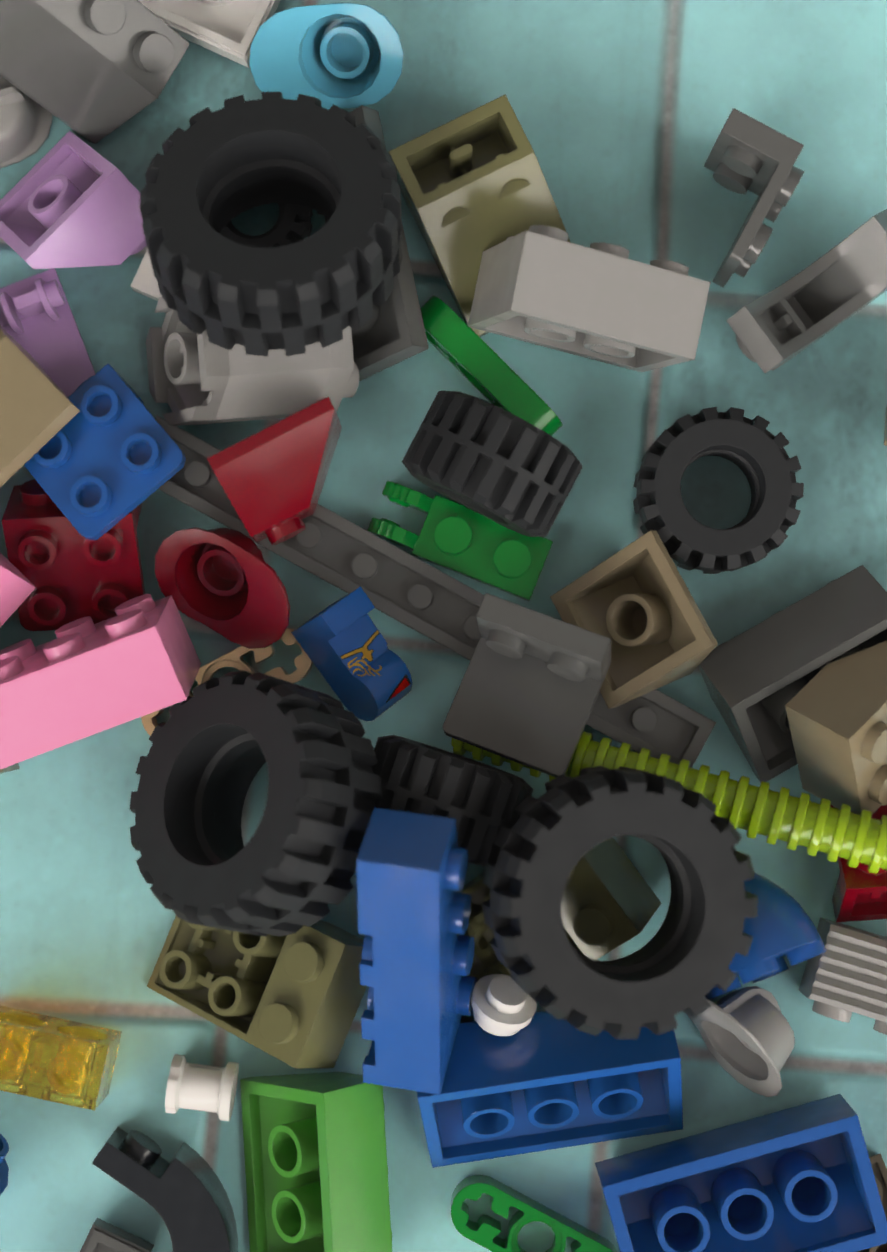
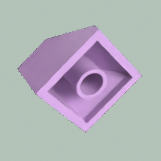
M71 131L0 200V237L33 269L121 265L130 255L140 252L147 246L140 212V192L116 166Z

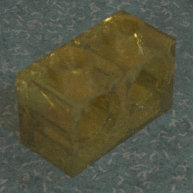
M0 1006V1090L95 1111L109 1094L122 1031Z

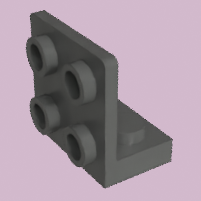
M733 108L704 167L713 171L715 181L728 190L739 194H746L749 190L758 195L712 281L721 287L725 286L733 273L744 278L751 265L756 262L773 231L771 227L763 224L764 219L766 218L772 222L775 221L782 207L786 206L804 173L803 170L793 166L804 145Z
M486 593L476 615L481 637L444 721V733L449 737L557 778L561 775H566L611 665V639Z

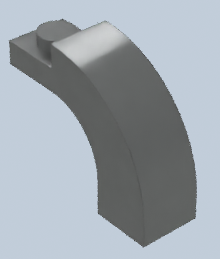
M887 209L874 215L800 273L774 290L745 305L726 320L736 333V341L740 350L748 359L756 362L765 374L770 370L774 371L887 291Z

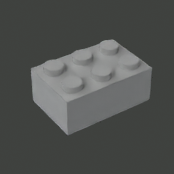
M532 225L529 227V230L516 236L507 237V240L483 251L468 327L638 372H646L695 360L710 282L688 276L689 268L686 265L669 260H651L650 264H645L628 259L629 250L624 247L600 242L591 243L590 248L567 242L569 236L567 232L544 225Z

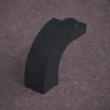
M117 1127L92 1164L141 1197L159 1213L170 1233L173 1252H238L237 1226L233 1209L222 1183L209 1164L185 1142L169 1163L160 1156L162 1153L161 1148L150 1137L137 1130H130L127 1133Z

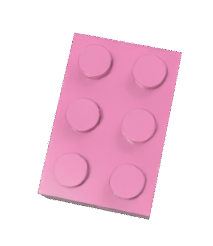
M144 594L117 606L114 609L117 614L115 617L96 624L93 623L91 616L83 617L58 628L55 631L57 639L38 646H34L32 639H26L0 650L1 769L187 700L201 662L172 595L153 601L151 594Z

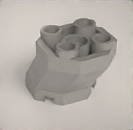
M160 297L155 313H166L162 327H150L146 339L149 390L156 403H168L172 412L162 414L169 426L287 418L328 396L337 412L342 398H351L357 391L359 371L354 362L352 330L350 326L342 330V340L324 348L320 342L305 346V354L286 356L285 349L268 350V357L248 355L243 345L235 344L232 350H228L210 343L207 330L202 334L192 332L179 321L178 312L168 308L163 297Z

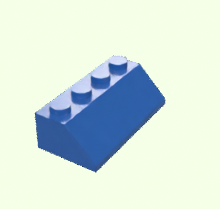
M548 1011L535 1012L531 1022L526 1027L520 1029L516 1034L506 1037L486 1032L476 1021L459 1024L441 1094L417 1092L432 1168L683 1130L681 1057L674 1030L656 1035L648 1028L640 1027V1034L637 1039H616L606 1030H602L595 1036L577 1030L563 1018L558 1020Z
M841 1094L595 1163L620 1252H858L887 1243V1220L859 1118Z

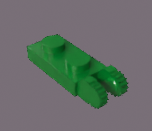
M386 482L382 494L389 501L406 508H414L428 515L420 535L401 528L399 524L385 518L376 519L374 517L371 519L367 531L413 550L412 555L530 601L553 541L543 537L522 535L463 505L435 495L433 499L398 483Z

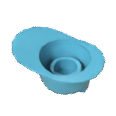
M350 2L293 7L272 15L259 27L251 43L249 66L255 84L262 92H281L283 99L297 100L299 94L316 97L321 100V107L328 110L333 104L341 109L358 108L361 105L367 106L379 102L393 90L402 73L404 52L397 30L382 13L364 4Z

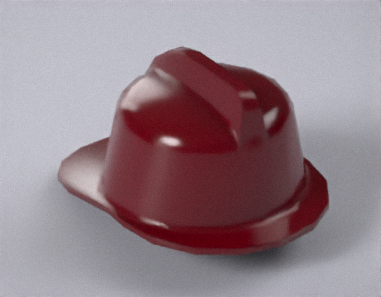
M194 527L177 530L163 540L155 555V576L161 592L165 597L172 595L180 612L204 624L231 642L249 649L266 648L281 639L289 625L290 604L286 588L275 570L264 561L261 550L251 538L240 531L229 528L205 530Z

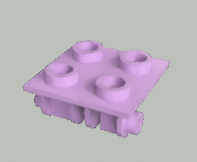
M49 269L0 288V326L37 361L58 387L69 397L85 380L96 373L56 269Z

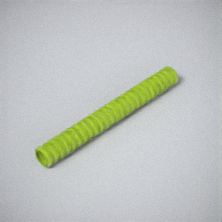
M588 732L582 733L565 775L573 778L580 776L581 769L602 766L609 769H619L621 766L664 776L683 783V787L704 795L716 805V816L730 820L735 829L747 830L746 837L755 839L758 833L767 836L766 842L775 845L777 839L786 841L787 849L793 851L796 850L797 845L807 847V854L811 856H816L817 852L821 851L828 853L827 860L836 862L838 857L848 859L847 865L853 868H857L860 862L867 864L868 871L877 874L880 868L887 870L886 815H883L879 821L872 819V813L868 810L863 809L860 815L851 813L850 805L842 804L840 809L830 807L831 801L822 798L820 803L811 802L810 794L802 792L800 797L797 798L789 795V788L781 787L780 792L769 790L770 783L761 781L759 787L749 784L750 778L746 776H741L740 780L736 781L729 779L730 772L721 770L719 775L709 773L710 766L702 764L700 769L697 770L690 768L689 760L681 759L679 764L670 762L671 756L664 753L661 754L659 759L651 757V750L642 748L640 753L631 751V744L624 742L618 748L612 746V739L603 737L600 742L593 741V734ZM454 738L451 740L454 754L463 756L466 751L472 752L474 760L482 761L487 756L491 757V763L495 766H502L505 761L510 763L511 770L520 772L523 767L530 769L531 776L540 777L542 773ZM549 775V781L556 778Z

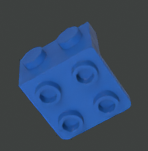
M109 363L94 376L85 380L68 397L80 412L24 464L26 469L79 534L88 540H97L179 472L186 462L184 452L143 405L142 399Z

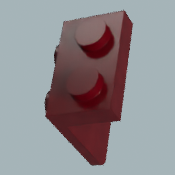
M35 479L26 481L22 485H14L1 521L9 561L36 587L18 607L20 623L26 630H57L72 621L91 616L93 623L96 624L117 616L114 609L120 604L146 594L136 531L142 503L97 540H88L79 534Z

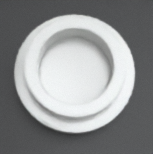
M490 974L484 976L476 983L473 989L471 1005L474 1019L483 1030L490 1034L502 1037L514 1035L520 1029L526 1027L535 1014L536 1001L524 992L509 975Z

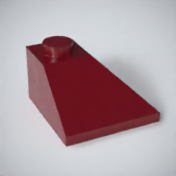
M329 396L207 458L249 535L256 542L268 537L272 546L282 543L304 531L306 526L302 519L315 513L342 429Z

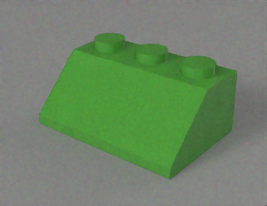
M346 1072L256 1076L240 1079L250 1252H392L383 1086L364 1083L363 1075Z

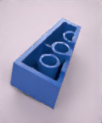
M374 808L356 860L359 934L365 935L361 962L359 964L360 985L369 986L367 1010H364L361 1016L362 1039L372 1040L368 1056L365 1057L362 1064L363 1082L440 1095L462 1015L471 1016L473 1013L471 998L477 983V977L468 976L474 956V937L465 935L470 919L471 895L461 893L466 878L468 853L467 849L458 848L456 821L453 818Z

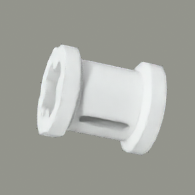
M175 1054L167 1081L165 1112L176 1114L179 1108L218 1113L221 1121L229 1122L235 1102L239 1063L228 1062L225 1067L188 1063L185 1055Z

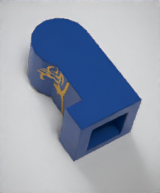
M360 586L326 607L291 633L343 705L353 712L357 718L364 721H373L412 690L413 682L406 664L397 654L389 650L387 647L388 643L367 614L375 607Z

